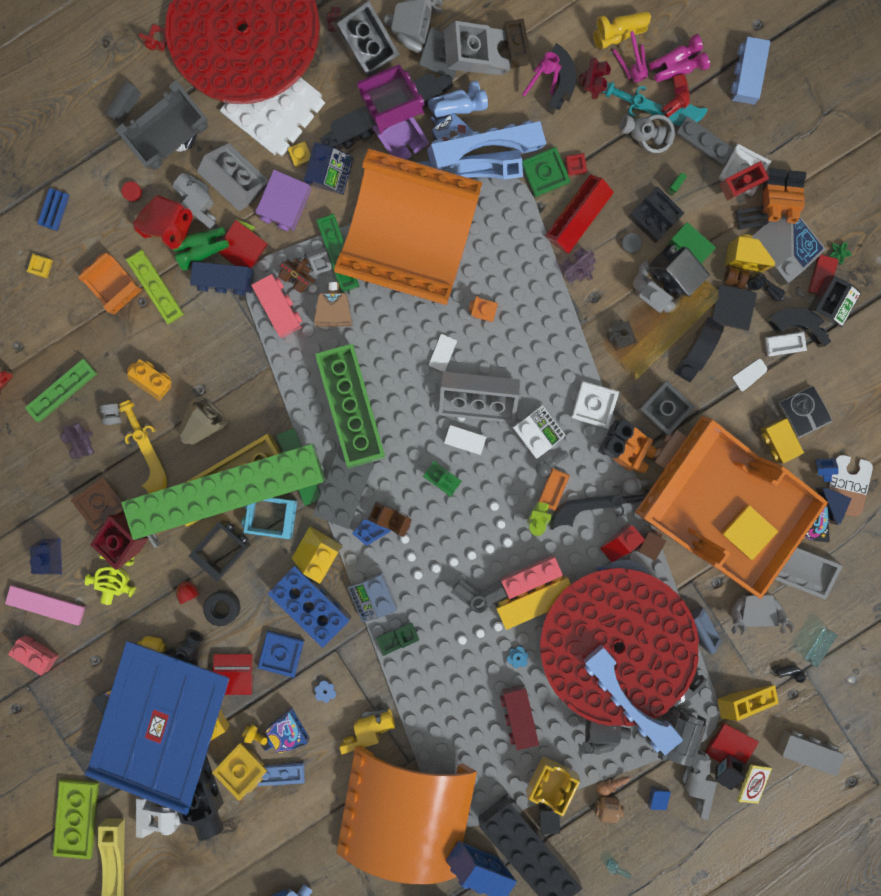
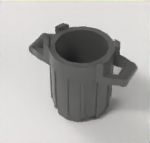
M672 707L671 711L668 712L666 720L680 734L683 741L666 755L659 751L658 758L664 761L668 759L696 769L698 760L704 762L709 760V755L699 749L707 727L705 725L707 720L699 714L697 717L690 714L687 709ZM647 736L646 742L651 745L650 742L652 740Z

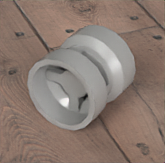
M119 404L100 406V412L103 413L102 425L122 423V418L119 416Z

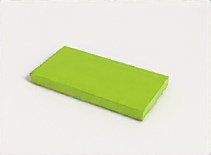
M62 778L59 780L53 856L91 859L93 857L99 782Z

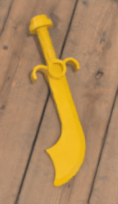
M130 400L119 404L120 412L125 411L134 429V433L128 434L125 437V442L129 444V437L133 436L150 469L148 480L141 486L147 490L148 494L166 489L167 478L165 471L148 439V432L146 431L147 428H150L152 432H156L155 427L151 425L145 426L143 429L140 427L132 411V407L135 405Z

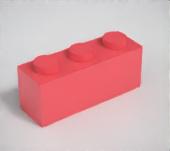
M271 274L252 284L279 337L284 338L302 328L300 324L302 319L297 311H293L291 307L293 302L290 296L283 293L282 288H284V285L279 277L275 278Z
M551 555L500 579L509 599L561 577L563 574L556 558Z

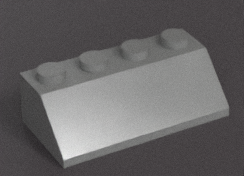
M443 371L438 415L515 423L520 379Z

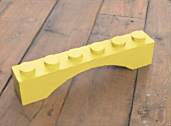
M105 818L98 826V847L102 859L103 877L101 896H124L125 818Z

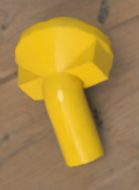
M254 724L251 727L247 726L242 735L245 738L244 742L250 744L255 740L265 745L268 740L257 733L258 727Z

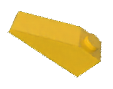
M775 685L731 693L717 699L721 718L734 721L742 720L779 704Z

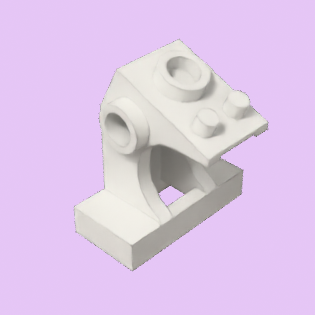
M141 797L136 799V837L143 838L154 831L161 832L162 835H170L181 825L177 811L161 806V808L156 807L154 802ZM155 816H158V822H155Z

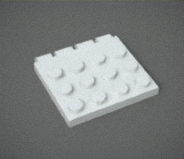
M300 78L289 89L271 99L252 104L225 103L220 112L275 156L278 153L283 157L288 148L291 147L286 141L289 140L291 143H294L303 132L298 126L306 128L314 118L310 111L312 110L317 114L325 102L321 99V93Z

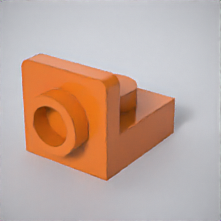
M476 296L475 301L471 300L468 311L472 312L471 317L493 323L498 303L480 299V297Z

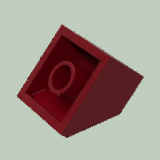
M122 513L109 515L90 545L115 570H118L140 553L149 538L145 536L133 540L126 516Z

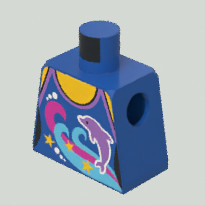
M291 707L267 727L265 732L268 736L266 737L268 741L265 745L261 744L265 751L274 747L278 754H282L308 744L310 737Z

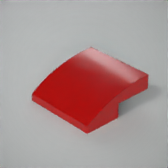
M235 220L223 241L228 240L230 247L218 253L235 266L252 269L259 261L258 258L268 243L241 222Z
M723 722L715 738H711L704 752L718 762H722L730 754L746 763L759 741Z

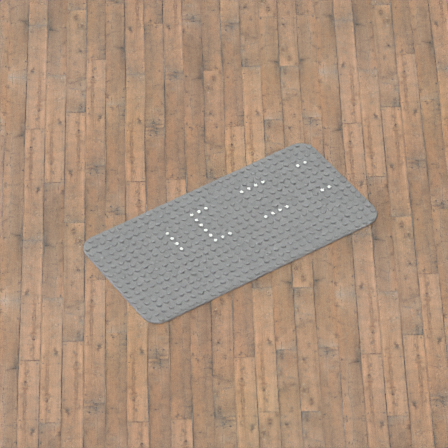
M477 177L473 179L483 182L447 305L357 279L360 287L344 292L348 295L353 327H316L314 320L318 295L328 293L327 283L337 282L333 269L314 275L309 261L307 266L312 269L309 275L316 281L313 285L308 286L304 292L299 293L293 288L297 281L293 276L288 282L280 279L284 285V288H282L283 293L290 296L293 305H291L293 311H297L302 319L300 323L301 329L281 338L278 336L253 287L252 293H246L248 307L292 426L295 428L302 447L315 444L325 480L329 474L340 441L315 354L353 343L385 453V459L374 462L350 528L347 529L331 522L328 523L334 540L343 545L339 553L351 585L383 572L397 604V611L378 619L366 621L365 623L420 772L456 774L457 766L462 763L477 771L466 827L478 826V816L507 793L521 810L537 805L528 800L526 788L542 756L577 772L581 781L577 790L660 760L658 758L659 754L657 752L652 753L653 747L646 742L647 736L643 737L638 731L637 727L639 725L621 726L631 729V737L629 740L621 739L620 744L612 752L599 755L580 754L578 743L583 745V742H585L586 719L572 711L555 694L542 665L540 638L547 612L506 630L496 608V605L499 604L498 602L487 608L483 613H476L451 593L453 587L460 579L480 593L499 581L502 584L500 578L551 555L556 558L563 576L566 575L570 583L584 575L597 571V566L604 567L611 562L599 547L628 523L633 525L641 536L645 530L649 532L652 529L655 530V527L635 513L642 502L622 504L624 513L619 517L616 514L621 513L622 509L620 507L582 511L575 517L573 527L561 525L554 530H550L549 522L541 536L532 535L529 531V524H526L527 518L534 506L536 507V503L548 476L540 477L536 473V466L540 462H548L564 450L569 456L553 468L570 475L557 508L570 500L619 494V489L613 488L612 486L614 485L622 489L620 496L641 495L642 491L634 494L626 493L623 489V484L627 479L636 478L634 470L627 471L612 458L598 452L615 420L614 415H612L608 429L571 418L581 381L602 387L603 385L551 243L545 237L547 232L534 197L526 184L518 178ZM350 225L340 228L344 242L346 241ZM320 235L274 252L259 260L252 268L254 270L253 284L271 274L278 278L281 270L279 265L282 261L285 262L289 259L293 262L295 258L302 261L304 258L308 259L309 252L324 248L325 244L322 236ZM476 296L480 297V299L498 303L493 323L471 317L472 312L468 310L471 300L475 301ZM441 334L457 340L445 372L520 379L515 423L438 415L443 371L430 367L429 363ZM543 405L566 436L539 458L535 459L512 427ZM449 426H455L485 436L486 440L481 455L444 444ZM433 461L462 481L451 497L423 477ZM325 482L317 484L320 493L323 490ZM375 502L394 508L412 519L405 537L391 531L367 546L352 533L364 519L369 520L368 517ZM548 508L547 514L553 515L555 511ZM635 549L620 558L640 563L648 570L650 575L663 581L679 595L663 549L656 561L637 552ZM476 599L473 605L478 608L482 607L484 601ZM412 622L419 641L382 656L375 638ZM617 642L614 644V650L616 652L623 651V642ZM522 646L525 652L529 654L527 658L528 663L525 667L519 666L514 668L513 664L507 662V656L510 655V649ZM698 650L699 660L696 671L699 676L703 675L707 682L696 695L680 708L689 710V713L696 717L699 714L707 720L702 743L709 738L716 728L720 712L716 693L701 652ZM525 684L539 746L517 750L515 744L511 745L509 733L513 732L511 726L506 724L505 714H508L507 707H502L500 696L504 695L502 689ZM672 707L666 713L656 718V720L664 722Z

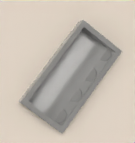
M798 546L775 580L826 600L843 566L834 559Z

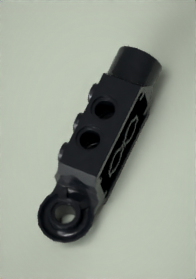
M207 755L189 813L185 815L177 812L182 824L194 827L199 841L210 839L224 830L218 813L224 802Z

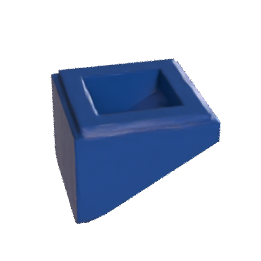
M652 787L648 807L652 810H667L671 791Z

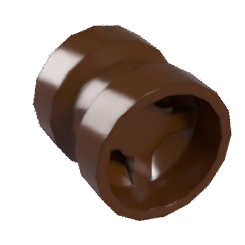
M729 265L723 283L726 285L734 284L736 287L743 289L748 281L749 270H739L736 266Z

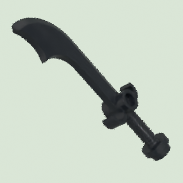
M614 485L612 486L613 488L619 489V494L567 501L561 504L553 513L550 521V530H554L561 525L573 527L575 517L585 510L620 507L622 511L620 514H616V516H622L624 513L622 504L642 502L650 490H645L643 495L620 496L622 489Z

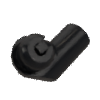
M795 665L776 669L779 678L790 676L798 683H803L806 680L804 671Z

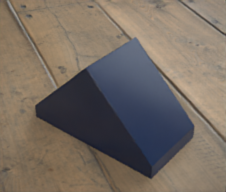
M816 488L818 494L828 502L830 524H841L852 498L829 488Z

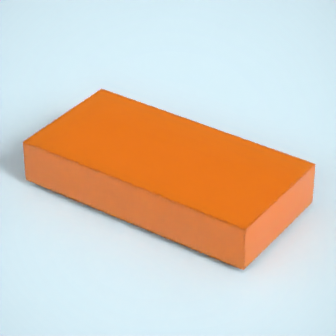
M551 468V473L546 480L538 502L549 504L548 508L556 511L570 475Z

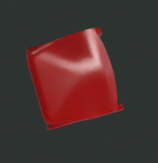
M156 195L142 209L133 222L134 230L143 238H151V236L161 237V241L170 249H178L186 237L193 214L190 209L185 208L181 203ZM171 235L174 236V238H173L172 241H170V236H171Z

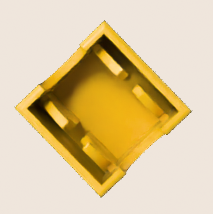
M542 756L526 788L527 798L536 804L539 802L545 803L553 809V812L564 816L581 781L577 772Z

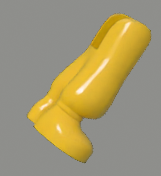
M639 12L618 16L613 19L612 24H610L605 16L597 17L598 30L593 32L595 46L601 50L609 45L619 44L631 37V31L634 32V35L647 32L651 14L649 12Z

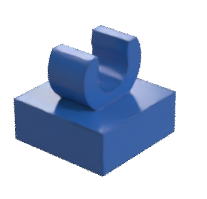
M836 458L815 459L818 476L822 475L824 482L832 481V475L839 474Z

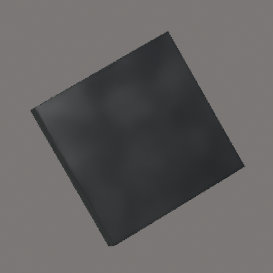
M718 285L711 319L723 326L748 331L757 293Z

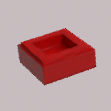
M584 153L565 156L568 176L587 173Z

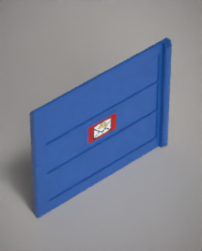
M126 641L85 775L187 815L229 682L228 676L140 644Z

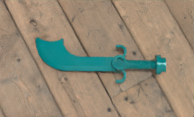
M611 81L610 83L607 82V91L602 92L605 94V97L609 98L612 94L629 102L630 107L627 113L632 118L636 114H633L631 109H640L652 115H663L667 112L664 111L662 113V105L648 100L644 95L639 94V90L645 91L647 89L645 86H640L635 91V96L616 87L614 88L615 83ZM689 104L685 109L680 108L669 119L672 124L680 126L687 116L695 122H699L705 116L708 109L697 108Z

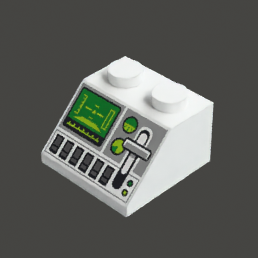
M543 405L512 427L535 459L539 458L566 436Z

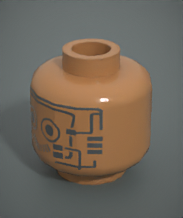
M602 796L596 801L595 816H598L601 822L616 824L620 817L623 818L624 806L621 805L618 798Z

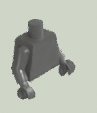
M586 719L585 742H583V745L578 743L580 754L596 755L612 752L620 744L621 739H630L631 729L616 725L607 726Z

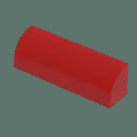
M590 174L546 233L545 237L557 248L569 254L613 195L614 191L603 178Z

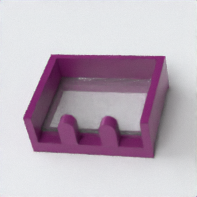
M400 64L357 82L362 100L380 135L385 128L420 113L424 115L422 106L425 105L420 93L417 94L416 85L414 82H411L408 71H404Z

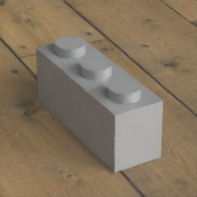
M784 730L776 750L784 758L834 776L838 775L845 754L839 751L838 746L829 742L827 745L822 744L821 740L812 736L809 738L803 737V734L796 730H791V732Z

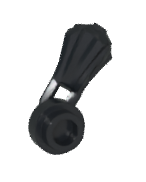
M756 272L748 279V287L751 290H759L763 287L773 300L782 301L786 292L768 281L763 273Z

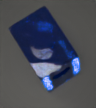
M61 538L40 539L30 547L31 574H62Z

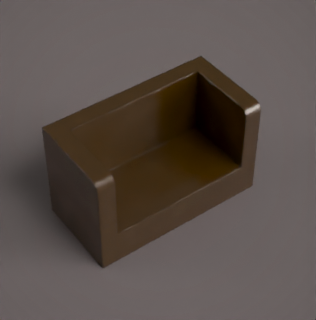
M524 18L505 21L503 30H505L509 49L510 68L527 66L531 54Z

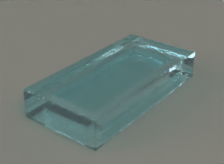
M824 628L805 660L818 667L838 635Z

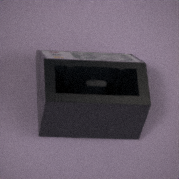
M826 276L808 310L839 327H843L861 292L852 284L837 276Z

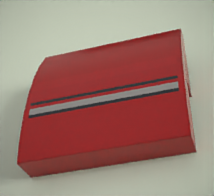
M214 654L213 671L229 678L225 695H252L253 655Z

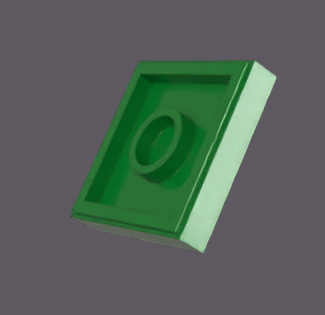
M557 147L522 160L523 171L535 198L571 183Z

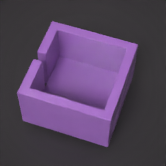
M413 117L385 128L381 135L376 125L372 127L389 154L407 160L412 156L406 148L407 144L410 145L415 153L429 144V141Z

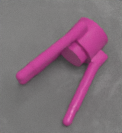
M631 31V41L636 58V63L631 66V70L628 69L616 49H613V53L626 72L628 80L632 79L633 83H636L648 77V70L646 67L644 45H640V60L634 32Z
M553 52L545 54L544 58L534 69L536 74L523 91L522 96L528 93L542 72L550 74L553 71L554 75L550 94H554L558 73L561 69V65L558 64L560 61L558 55Z

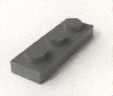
M688 116L675 134L721 167L734 150Z

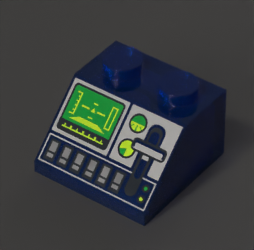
M314 142L304 177L306 184L344 195L354 157L332 146Z

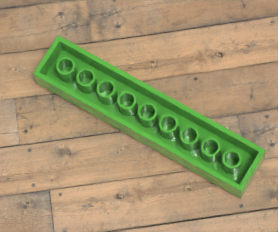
M310 444L121 503L132 538L135 540L319 484L326 480L315 444Z

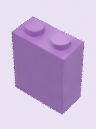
M273 170L256 210V214L260 217L259 220L267 224L273 222L277 224V228L288 232V230L294 231L311 193L310 185Z

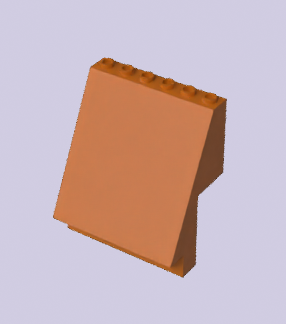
M701 416L635 513L748 592L762 599L828 502L784 466L759 457L714 420ZM747 505H750L778 531L753 560H750L722 535L723 531Z

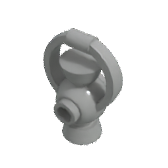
M625 114L619 126V133L629 134L631 132V136L639 142L640 146L645 151L653 154L667 150L673 144L676 134L671 120L666 116L658 114L647 118L641 117L635 121L634 118ZM653 119L664 121L669 128L665 145L660 149H652L645 142L652 138L655 144L660 145L665 138L666 126H657L655 128L652 122Z

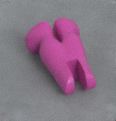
M699 34L691 36L687 47L681 45L649 63L651 71L665 65L667 67L666 70L654 76L656 83L673 78L676 75L689 74L695 68L703 71L710 68L708 55L706 52H702L703 44ZM697 55L693 59H688L690 56Z

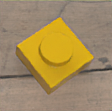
M305 141L288 148L296 168L313 161Z

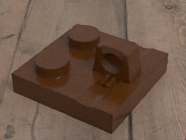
M104 477L71 499V502L94 531L103 526L109 515L120 514L124 511L121 499Z

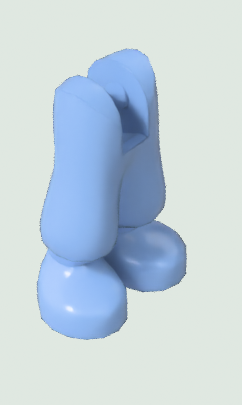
M475 80L470 82L468 93L462 89L431 98L428 101V106L436 117L449 114H468L472 111L486 110L488 108V99L485 90H480L479 83Z

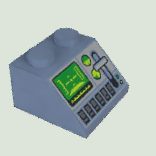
M383 572L348 586L362 622L378 619L397 611V604Z

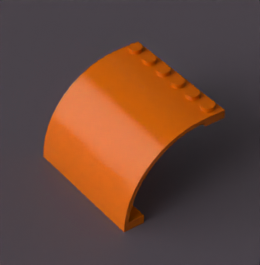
M368 149L362 166L365 170L357 205L334 272L447 305L483 182Z
M362 746L355 747L336 853L358 869L394 882L434 884L456 878V875L451 872V867L446 859L457 843L464 840L477 771L462 763L457 766L456 774L417 772L386 763L374 757L372 752Z

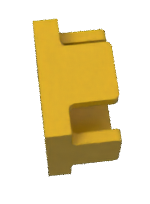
M240 743L212 773L240 801L264 779L263 776L268 770L251 750L246 749Z

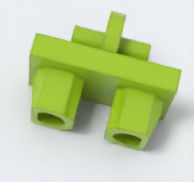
M537 502L536 507L534 506L528 516L526 524H529V531L532 535L541 536L545 532L552 515L547 514L549 504Z

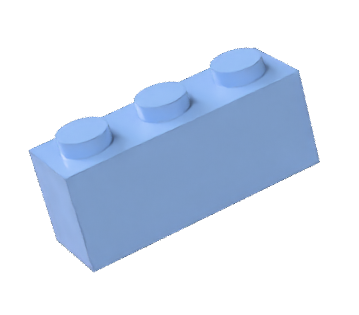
M747 37L743 43H740L737 52L740 58L734 69L736 80L733 81L730 93L733 94L732 101L754 105L760 99L770 47L769 40Z

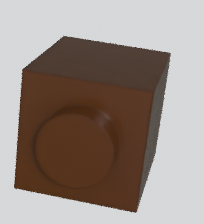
M654 529L651 532L645 530L642 535L645 541L637 546L635 550L656 561L666 540L661 538L663 534Z

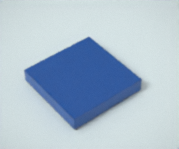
M268 630L258 669L294 678L305 640Z

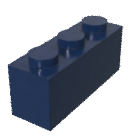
M193 262L190 285L196 287L197 291L208 292L209 289H213L215 293L226 294L227 291H233L234 295L245 296V293H252L254 270L242 266Z

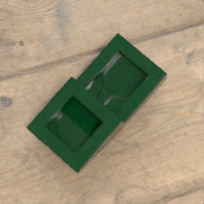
M411 622L376 637L375 640L382 656H385L419 641V637Z

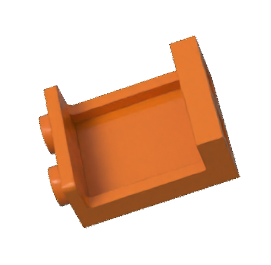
M106 252L105 254H100L95 259L96 262L91 266L85 267L78 278L103 303L104 309L108 313L115 315L142 289L113 255Z

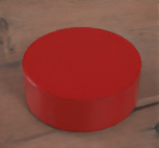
M132 181L125 183L121 190L123 197L130 202L140 200L143 193L142 188Z

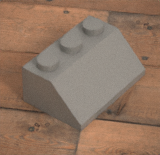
M229 143L204 155L197 170L238 211L251 205L266 189L269 182L262 173Z

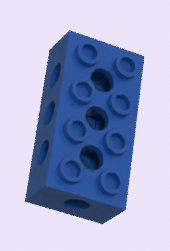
M297 565L268 593L322 648L352 617L316 581L304 575ZM292 589H299L300 596L294 595ZM306 602H312L314 609H309L306 606ZM325 615L328 618V622H322L319 616Z

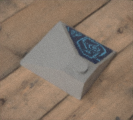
M781 215L779 221H770L752 235L753 239L760 240L775 261V266L768 269V271L780 286L791 282L826 250L801 217L797 223L792 224L786 222V215Z

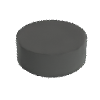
M634 233L627 234L621 242L622 249L630 254L637 252L642 244L641 238Z

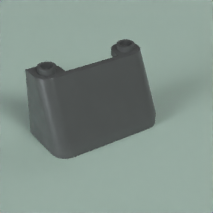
M177 80L169 85L171 88L170 94L164 93V98L136 121L132 119L130 121L132 125L125 127L122 123L115 129L147 169H158L163 164L162 161L195 134H200L208 128L209 120Z

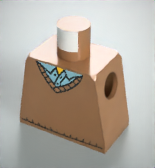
M327 283L328 293L318 295L314 325L316 327H353L348 295L346 293H339V283Z

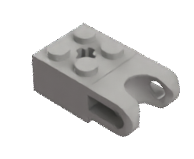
M455 21L444 29L447 69L491 75H503L511 70L510 61L501 57L497 50V47L507 41L505 30Z

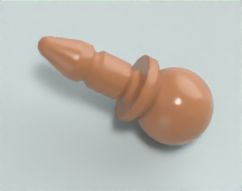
M626 776L613 781L612 779L600 781L597 784V792L601 796H608L611 792H615L617 787L625 785L631 778Z

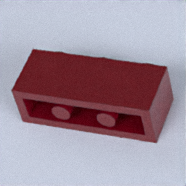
M525 684L502 689L504 694L500 696L502 707H507L508 714H505L506 724L511 726L513 732L509 733L511 745L515 744L517 750L539 746Z

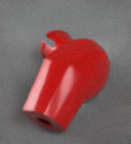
M685 74L673 76L674 99L661 107L662 113L667 111L663 114L667 118L680 108L685 109L690 104V92Z

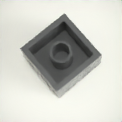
M663 381L636 410L661 434L669 436L695 406L668 381Z

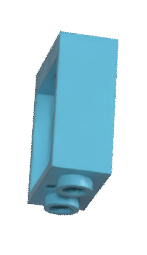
M280 497L263 500L287 504L283 531L253 527L256 503L244 506L247 509L246 517L244 516L242 520L244 533L291 539L293 537L298 500Z

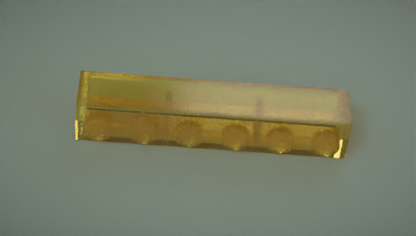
M705 280L691 296H685L675 306L674 310L669 312L621 360L622 368L637 380L719 299L718 290Z

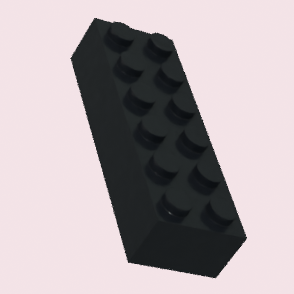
M508 793L478 816L479 827L538 896H574L582 890L580 879L549 841L541 835L538 828Z

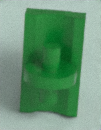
M433 461L423 475L426 480L450 497L462 482L435 461Z

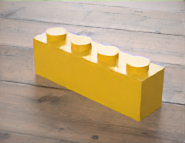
M566 575L558 577L512 599L507 597L499 601L496 608L505 629H510L548 612L557 596L571 584Z

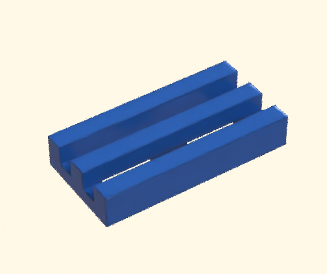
M49 188L37 224L58 231L70 195ZM60 196H61L62 199H61V202H60V205H59V209H58V212H57V215H56L54 224L51 225L52 220H53V217H54V214L56 213V210H57V205H58Z

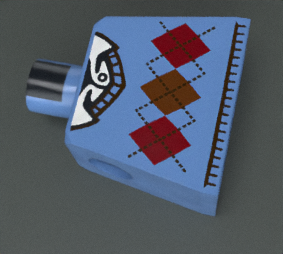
M451 114L447 118L444 116L436 117L435 115L431 117L432 121L436 124L432 129L434 140L443 139V141H448L454 136L461 135L462 137H467L470 133L474 132L455 114Z

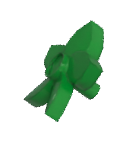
M847 242L841 244V246L832 243V249L835 252H832L829 257L839 259L838 264L842 265L845 257L852 256V253L846 250Z

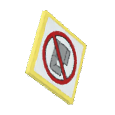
M750 765L748 772H745V780L740 782L742 788L736 801L758 804L772 768Z

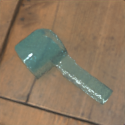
M608 859L606 868L612 875L617 873L626 878H631V874L618 868L619 863L617 861Z

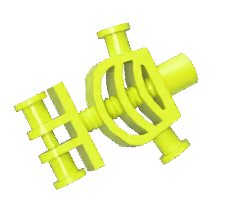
M130 560L124 565L131 566L134 561ZM112 566L98 569L95 577L87 574L85 577L86 586L94 584V589L102 591L100 599L102 604L111 605L113 596H119L124 592L129 594V597H132L136 590L135 586L127 585L129 575L121 568L115 570ZM104 570H110L109 574L102 575Z

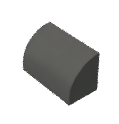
M123 81L103 114L119 125L124 124L141 97V92L134 85Z

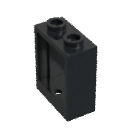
M227 520L219 521L188 556L216 581L221 580L251 546L248 543L249 539L242 533L238 534L234 530V525ZM221 529L242 546L223 569L219 568L201 552Z

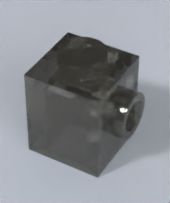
M621 319L611 323L612 327L608 329L607 338L609 343L614 345L616 351L637 342L629 320L623 322Z

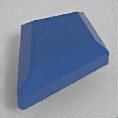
M364 519L352 534L367 546L388 534L391 530Z

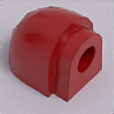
M191 581L182 582L176 589V597L180 605L200 595L196 586Z

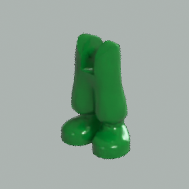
M224 227L186 235L179 248L173 249L178 253L175 254V258L183 271L190 270L192 260L195 262L202 261L230 247L228 240L216 242L215 239L226 234ZM189 247L191 248V249H190L189 251H187V252H182V251L186 250V248H189Z

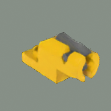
M391 709L363 712L362 718H359L354 723L356 737L348 736L341 741L339 747L341 754L355 751V747L358 746L365 748L378 744L380 739L378 733L383 734L395 728Z

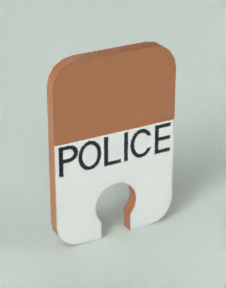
M845 455L837 456L836 461L839 467V474L832 475V481H829L828 488L852 498L845 515L859 516L863 512L873 466L869 461L859 459L858 471L856 474L851 475L847 472V465L850 463L851 457Z

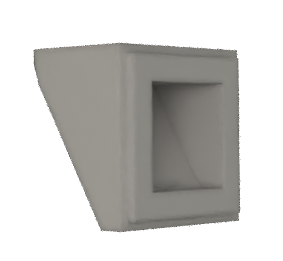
M325 247L308 253V259L314 275L333 269Z

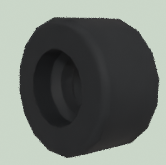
M219 590L211 594L205 600L203 606L206 620L215 626H226L232 623L239 615L241 609L238 597L228 590ZM218 601H225L228 604L229 611L226 615H219L216 612L215 605Z

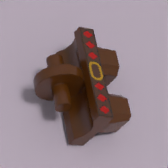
M295 258L293 262L288 259L285 262L282 261L279 265L281 270L278 277L285 282H288L292 276L296 278L297 281L293 288L299 293L304 292L308 286L313 285L316 281L309 275L312 269L307 266L309 260L306 258L302 261Z

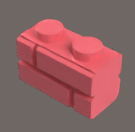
M28 635L19 638L8 654L39 675L48 672L59 656L39 642L33 641Z

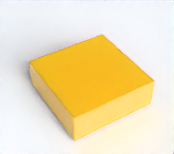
M32 254L27 272L48 278L53 260Z

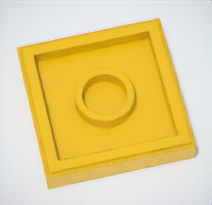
M747 505L723 531L722 535L750 560H753L778 531L750 505Z

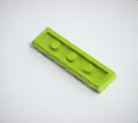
M141 249L126 259L168 325L185 315L144 250Z

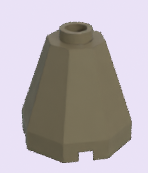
M202 397L193 398L188 404L178 431L180 440L187 445H194L221 430L227 424L226 420L223 421L224 414L213 403L209 401L206 403L202 402L204 399Z

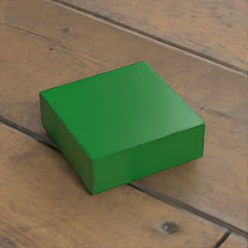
M683 172L680 173L668 188L667 193L673 196L687 178V175Z

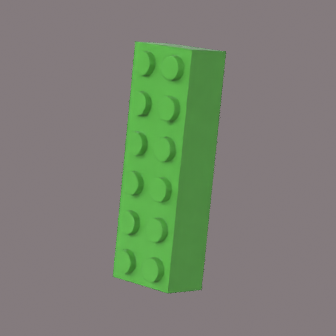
M353 343L316 353V360L347 468L350 469L385 459V453Z

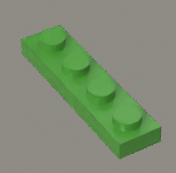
M82 359L28 404L25 409L36 422L40 423L98 373L86 359Z

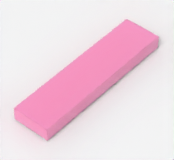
M15 585L10 586L5 602L7 605L77 626L81 624L86 607Z

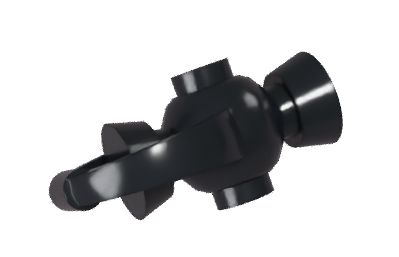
M188 629L185 634V640L169 648L164 654L169 655V653L174 652L175 658L198 666L197 646L204 640V636L197 630Z

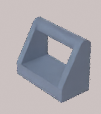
M701 606L692 611L691 614L695 621L702 648L709 654H713L717 651L722 641L704 607Z

